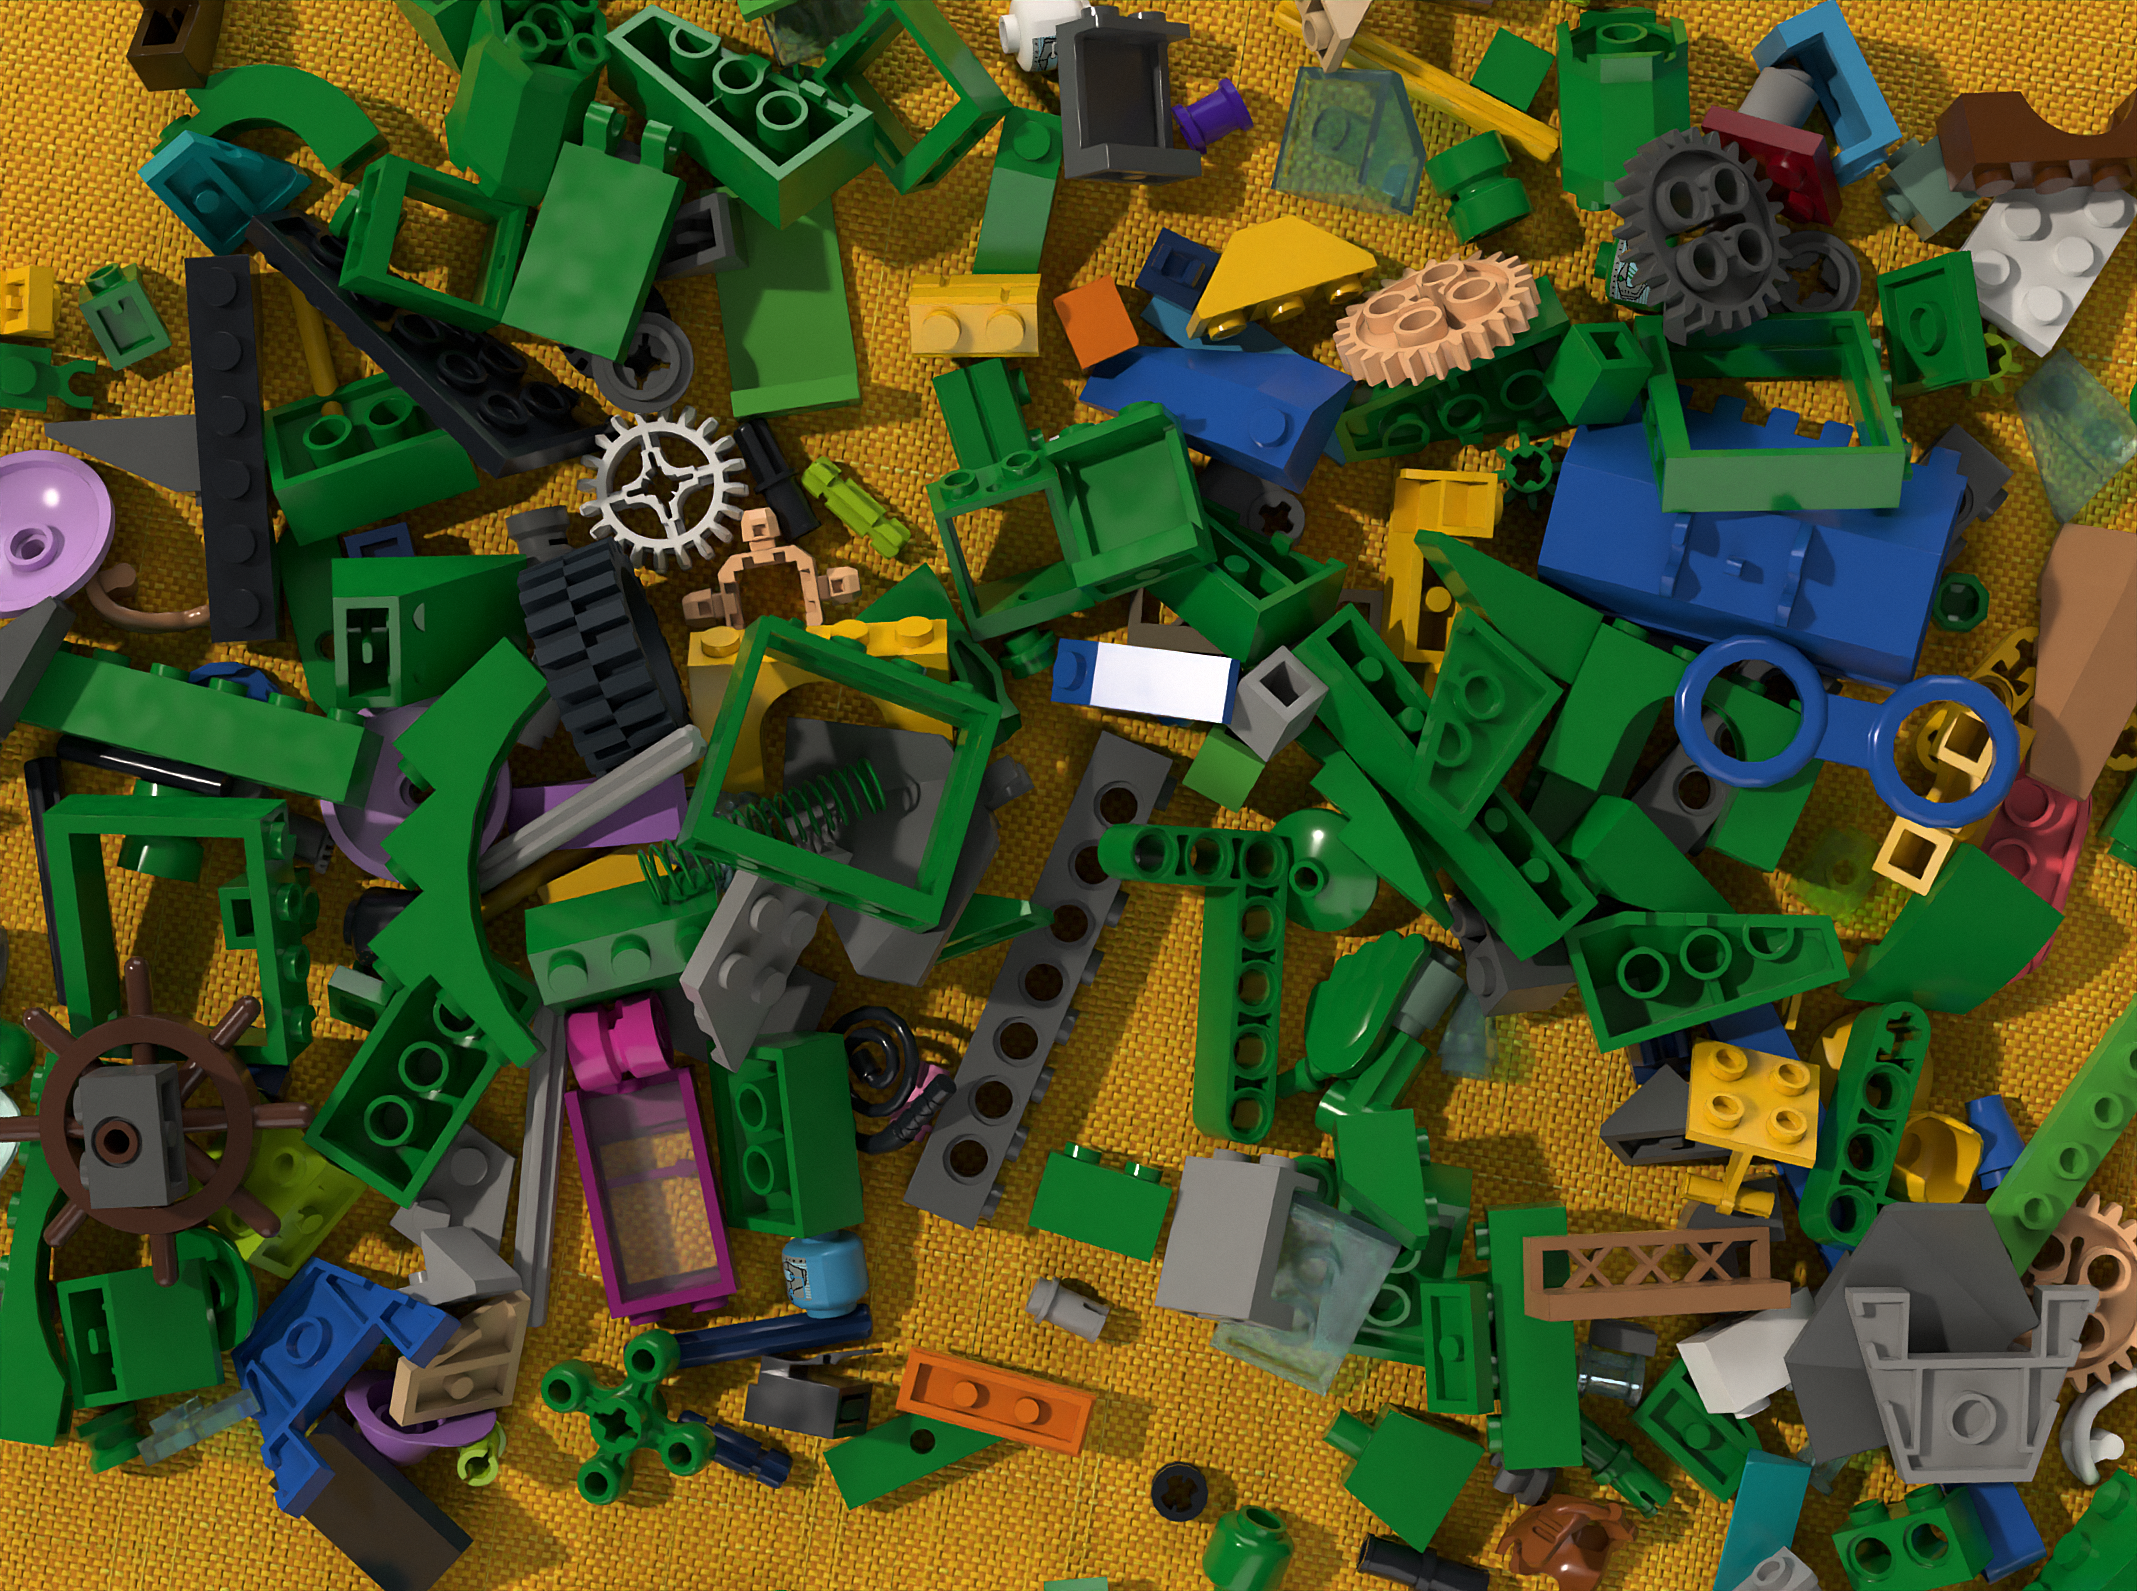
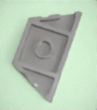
M831 842L822 844L820 854H818L845 865L849 864L853 856L852 853ZM739 869L737 870L679 979L687 999L694 1003V1016L700 1030L712 1036L716 1048L710 1053L713 1061L732 1072H738L772 1006L782 997L786 988V980L803 948L813 939L817 929V922L828 901Z

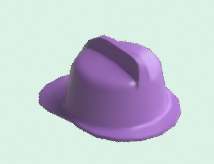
M379 1369L361 1371L348 1381L344 1391L347 1407L355 1416L352 1428L393 1466L406 1467L415 1465L430 1453L438 1450L440 1446H467L482 1441L493 1431L497 1418L495 1409L492 1408L401 1427L389 1414L396 1372Z

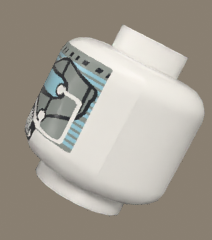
M1012 0L1009 15H1001L999 17V35L1004 53H1014L1016 60L1026 72L1058 69L1056 25L1081 19V10L1091 7L1089 0Z

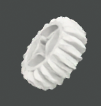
M672 405L665 411L658 412V421L651 422L649 413L634 414L638 426L631 429L620 415H615L611 418V423L620 436L614 442H611L604 434L595 435V443L606 451L602 460L588 454L583 455L581 458L582 465L591 470L598 471L596 479H579L576 486L581 492L596 493L597 495L596 500L585 502L579 507L581 515L584 517H594L602 514L604 518L590 530L591 536L599 540L614 532L616 534L614 540L619 542L623 552L629 545L633 547L630 561L633 564V568L640 570L645 564L648 553L654 554L653 565L655 572L658 574L667 573L669 554H676L677 563L683 571L691 570L692 559L688 550L697 547L699 553L706 560L710 561L715 557L713 548L706 541L711 534L714 533L721 541L727 544L734 538L727 528L720 525L723 517L726 516L734 521L742 520L744 511L737 506L728 504L730 496L745 497L749 495V486L740 482L730 483L729 476L740 474L746 470L745 461L740 458L724 462L722 458L736 446L735 440L728 435L712 444L710 440L717 432L719 423L714 418L709 417L698 430L693 429L697 411L694 407L688 405L682 410L678 423L672 422ZM673 437L692 443L703 451L710 464L697 468L694 466L685 468L670 466L665 452L661 448L659 438ZM640 444L642 449L640 453L643 461L641 475L636 481L622 486V490L613 492L614 477L621 461L633 448ZM655 458L658 467L671 481H682L679 483L678 492L671 491L675 495L673 500L669 501L672 518L669 509L664 506L655 495H644L648 493L647 488L649 484L656 485L651 480L658 474L654 462ZM714 483L713 499L706 515L694 528L686 532L683 514L685 501L691 494L703 490L706 485ZM646 507L655 509L660 517L661 524L665 527L668 539H651L632 532L623 523L617 512L628 508L633 510Z

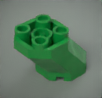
M482 0L478 5L455 103L444 120L450 161L462 173L465 172L467 167L472 169L481 178L477 187L489 199L537 207L544 200L564 141L582 146L583 123L586 111L591 101H594L601 71L612 57L611 49L604 41V36L608 34L605 14L597 8L598 0Z
M1645 7L1590 9L1580 14V26L1571 31L1569 30L1568 20L1556 25L1560 174L1564 191L1576 195L1577 207L1587 211L1608 210L1611 204L1625 198L1614 186L1616 180L1628 175L1623 163L1638 155L1636 149L1639 146L1677 128L1681 133L1691 128L1688 37L1684 20L1670 16V27L1656 23V11Z

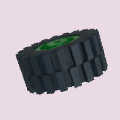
M609 536L519 572L520 577H517V585L521 591L519 593L520 605L527 615L524 621L528 634L533 639L536 647L534 653L539 667L544 670L548 681L546 683L552 700L557 702L560 709V718L566 731L571 732L577 752L580 757L584 756L587 768L592 775H596L597 780L677 729L683 728L688 724L693 725L688 714L690 709L687 698L681 690L680 684L682 682L677 668L673 665L670 656L671 650L666 637H663L659 628L655 610L646 598V591L639 576H635L633 564L627 554L624 555L622 546L617 540L615 541L612 536Z

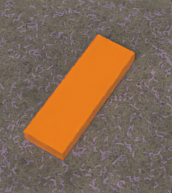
M912 1344L895 1409L1080 1458L1097 1394Z

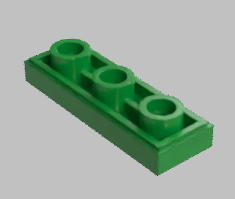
M904 1412L867 1429L866 1434L852 1436L824 1449L823 1455L850 1511L1005 1438ZM926 1429L934 1435L935 1443L930 1448L921 1449L914 1445L911 1435L916 1430Z

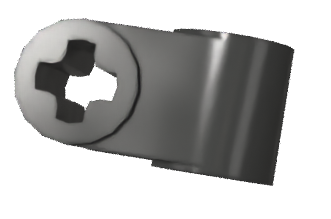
M1212 457L1209 459L1196 477L1200 495L1241 514L1238 524L1269 539H1272V537L1264 533L1265 519L1262 515L1267 513L1274 517L1280 510L1287 512V527L1291 531L1288 534L1281 530H1277V532L1294 539L1293 550L1300 543L1304 534L1305 513L1301 503L1277 484Z

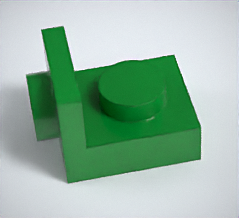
M112 263L99 268L85 278L84 282L86 285L79 289L78 306L115 372L172 345V336L142 283V273L136 263H132L122 269L118 263Z

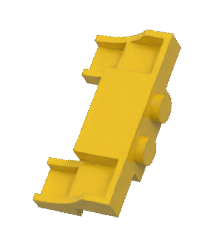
M1394 469L1380 638L1384 640L1387 647L1430 699H1432L1455 615L1462 608L1413 540L1419 529L1444 533L1474 548V538H1493L1494 526L1498 525L1503 511V495L1500 488H1497V473L1422 469Z

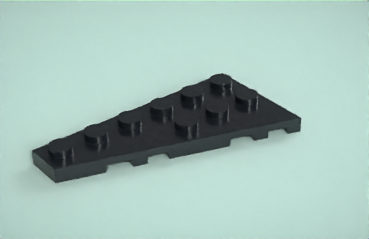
M299 208L252 216L244 236L264 255L267 263L281 271L305 294L306 300L313 307L321 310L346 334L347 339L353 346L364 351L388 374L390 381L397 388L405 391L430 415L431 420L437 427L448 432L473 457L474 462L482 470L490 473L495 479L604 450L595 443V435L604 434L611 442H614L620 436L612 426L611 418L614 417L610 414L605 422H602L577 405L582 395L563 382L555 387L535 378L526 372L528 362L525 357L484 331L479 334L339 288L338 285L349 241L338 239L329 232V228ZM394 273L393 275H391V276H394V277H397V278L406 280L405 278H403L402 276H400V275L397 274V273Z

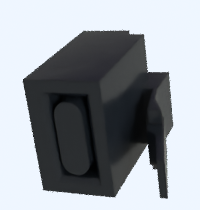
M884 1348L819 1354L813 1359L784 1353L762 1355L758 1383L748 1385L743 1421L832 1440L866 1434L873 1383L808 1370V1366L846 1363L852 1356L881 1353Z

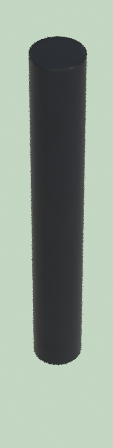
M65 734L60 737L56 747L58 758L218 798H227L233 789V776L212 769L171 761L162 757L142 754Z

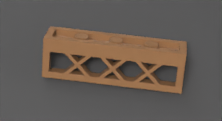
M1750 1225L1523 1237L1524 1313L1526 1316L1554 1322L1791 1308L1790 1282L1771 1278L1769 1226ZM1750 1240V1277L1731 1278L1716 1260L1733 1241ZM1714 1242L1707 1251L1698 1244ZM1673 1244H1683L1698 1259L1697 1263L1681 1281H1672L1656 1265ZM1654 1245L1647 1255L1638 1247ZM1614 1247H1623L1639 1263L1622 1284H1612L1596 1268ZM1595 1248L1587 1258L1578 1250ZM1563 1250L1579 1267L1562 1287L1544 1288L1543 1251ZM1709 1270L1717 1279L1701 1278ZM1648 1273L1657 1281L1641 1283ZM1588 1277L1597 1284L1581 1286Z

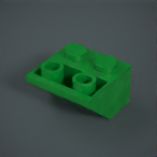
M206 1257L178 1261L179 1279L175 1285L167 1288L159 1286L154 1281L152 1266L56 1282L75 1410L225 1384Z

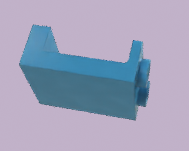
M1827 0L1776 25L1751 51L1760 72H1762L1764 67L1776 68L1781 63H1786L1795 58L1800 69L1814 79L1815 82L1811 88L1819 96L1817 104L1841 150V153L1831 159L1835 178L1840 188L1875 171L1874 168L1890 160L1886 149L1903 136L1836 0Z

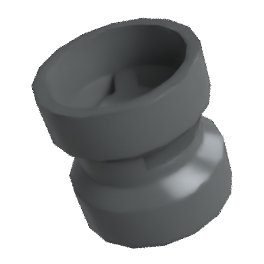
M566 505L526 511L505 519L509 538L517 543L519 554H526L527 568L576 550V548L568 544L566 532L571 524Z

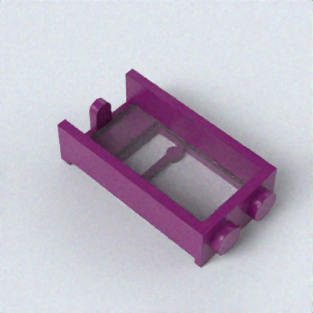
M695 1064L673 1068L670 1071L642 1078L630 1077L622 1079L619 1084L587 1092L579 1088L564 1094L611 1319L628 1316L630 1326L663 1320L667 1318V1307L685 1303L691 1304L692 1313L729 1305L728 1294L737 1293L742 1286L738 1275L699 1092Z

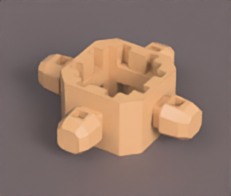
M770 507L744 511L741 520L743 542L749 541L751 552L731 555L718 573L721 593L713 594L712 588L693 592L682 599V606L686 625L696 628L718 626V619L725 618L727 627L736 630L746 629L747 623H745L738 585V571L797 561L798 571L800 572L807 612L805 613L807 619L805 624L807 626H819L825 622L823 601L832 600L833 606L852 602L862 595L857 569L851 567L827 568V575L818 576L815 557L800 546L790 545L777 548L775 537L781 536L777 516Z

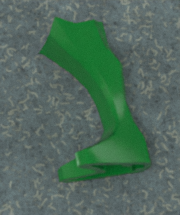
M925 562L868 606L854 620L864 623L896 622L911 616L925 617L929 620L947 619L949 658L957 681L973 684V691L986 695L985 699L1004 705L992 744V750L1009 740L1017 730L1022 728L1021 712H1019L1005 692L1001 668L977 642H973L972 637L954 612L945 588ZM960 728L957 730V742L961 732Z

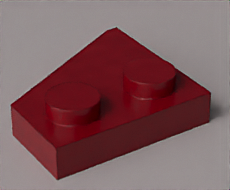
M1711 105L1701 124L1702 131L1706 135L1712 131H1717L1720 137L1721 148L1734 141L1739 144V162L1744 163L1752 158L1757 160L1753 176L1757 182L1764 179L1772 180L1773 184L1765 195L1769 202L1783 203L1784 208L1779 212L1781 215L1796 223L1806 224L1811 221L1829 227L1834 226L1843 209V204L1824 135Z

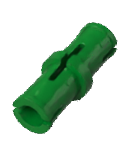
M1579 1407L1582 1460L1592 1469L1591 1477L1601 1486L1606 1484L1612 1486L1640 1510L1645 1518L1649 1519L1656 1515L1658 1509L1654 1506L1655 1502L1664 1507L1673 1493V1487L1663 1482L1632 1455L1633 1447L1623 1438L1617 1441L1614 1440L1586 1416Z

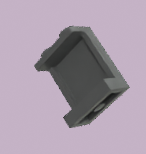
M1093 6L1081 10V19L1056 25L1065 179L1162 186L1202 176L1200 151L1174 149L1167 48L1170 43L1190 38V24L1167 22L1166 13L1160 11L1137 12L1124 17L1119 15V7Z

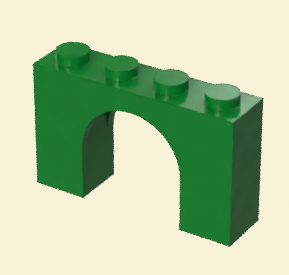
M1619 618L1615 619L1612 627L1601 623L1572 685L1568 684L1531 766L1585 791H1597L1629 722L1640 710L1650 703L1661 698L1674 697L1686 667L1699 654L1674 645L1669 654L1647 643L1651 636L1650 632ZM1732 672L1728 681L1715 675L1708 683L1701 704L1714 711L1728 727L1735 743L1737 760L1741 762H1762L1780 754L1793 741L1800 725L1801 702L1791 699L1786 708L1764 698L1768 687L1749 677ZM1812 758L1794 777L1767 788H1736L1732 786L1705 846L1762 873H1773L1825 761Z

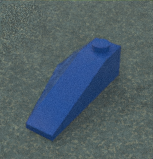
M1137 346L1097 364L1079 397V401L1113 417H1118V411L1121 408L1135 402H1160L1180 419L1188 448L1301 494L1358 381H1355L1351 375L1301 355Z

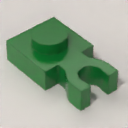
M0 343V409L45 414L49 397L60 400L69 408L91 411L93 397H80L73 394L69 388V379L77 373L94 376L96 373V361L75 360L63 366H52V349Z

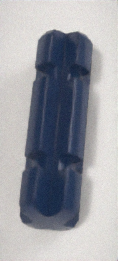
M684 1410L679 1415L677 1423L697 1421L705 1424L712 1430L718 1445L714 1462L745 1476H748L749 1472L758 1475L756 1481L774 1489H780L784 1485L793 1465V1459L790 1455L772 1447L768 1452L761 1448V1442L717 1422L714 1427L706 1424L708 1418L693 1411Z

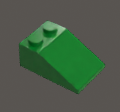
M1430 1162V1166L1421 1167L1424 1191H1435L1439 1215V1228L1429 1230L1430 1236L1425 1250L1410 1251L1340 1195L1338 1196L1313 1347L1425 1367L1420 1283L1457 1276L1470 1211L1473 1169Z

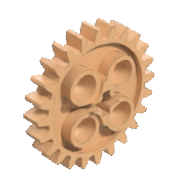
M1478 250L1467 260H1461L1460 254L1454 253L1448 261L1437 263L1434 258L1428 260L1425 269L1415 271L1409 267L1403 269V278L1397 281L1392 279L1381 280L1383 289L1379 292H1363L1361 294L1363 303L1347 306L1345 310L1348 317L1336 321L1339 331L1333 333V338L1345 372H1351L1355 381L1366 378L1369 386L1373 387L1386 379L1389 388H1394L1406 378H1411L1413 386H1418L1428 376L1436 375L1439 380L1445 379L1449 369L1454 367L1468 371L1472 366L1471 360L1477 357L1483 359L1494 358L1492 348L1495 346H1512L1515 343L1512 333L1525 332L1530 329L1528 319L1539 315L1536 305L1541 303V299L1529 265H1521L1518 256L1505 259L1504 253L1499 251L1485 259L1483 250Z
M2088 1190L2082 1196L2078 1205H2076L2075 1199L2050 1235L2054 1244L2050 1259L2040 1265L2030 1264L2020 1278L2027 1295H2030L2033 1302L2034 1285H2051L2052 1282L2056 1284L2065 1282L2068 1285H2091L2087 1273L2092 1260L2104 1254H2108L2112 1258L2114 1267L2110 1279L2104 1284L2094 1286L2099 1290V1301L2094 1314L2088 1313L2093 1323L2092 1334L2082 1344L2075 1366L2068 1367L2065 1378L2069 1379L2073 1388L2080 1393L2086 1392L2087 1374L2090 1373L2105 1385L2111 1384V1374L2108 1365L2113 1362L2129 1371L2133 1369L2132 1362L2125 1351L2130 1346L2137 1348V1242H2133L2137 1237V1220L2130 1219L2118 1225L2123 1207L2114 1202H2110L2098 1213L2100 1196ZM2080 1236L2082 1240L2081 1246L2074 1252L2071 1258L2070 1245L2072 1239ZM2032 1328L2013 1339V1342L2031 1348ZM2063 1381V1383H2062V1386H2061V1389H2060V1391H2059V1394H2060V1392H2061V1390H2062L2064 1381Z

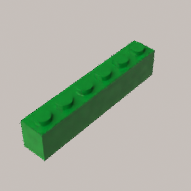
M1351 602L1290 651L1330 688L1316 712L1317 716L1521 963L1559 940L1599 903L1500 782L1466 831L1454 838L1404 796L1431 699Z
M65 640L62 641L16 721L105 745L220 771L233 776V778L363 811L384 741V736L365 728L367 717L354 712L329 707L327 718L305 713L308 702L287 695L270 692L268 702L266 703L246 698L249 687L231 681L211 677L209 687L206 688L188 683L190 673L175 667L152 663L150 673L131 669L129 667L132 658L108 650L94 648L91 658L71 654L74 644Z

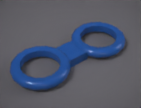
M1736 634L1708 645L1686 667L1674 695V726L1685 754L1707 776L1736 788H1767L1794 777L1813 758L1868 770L1877 794L1898 816L1925 828L1958 829L1987 817L2008 796L2020 769V736L2009 709L1988 687L1960 675H1926L1901 685L1880 705L1826 693L1817 668L1791 644L1764 634ZM1740 660H1760L1779 668L1793 682L1801 701V722L1793 741L1780 754L1762 762H1741L1723 754L1709 740L1701 721V700L1709 681L1723 667ZM1931 701H1953L1971 709L1985 723L1992 740V764L1984 782L1969 796L1952 803H1935L1914 794L1901 780L1893 761L1894 739L1901 722L1916 707Z

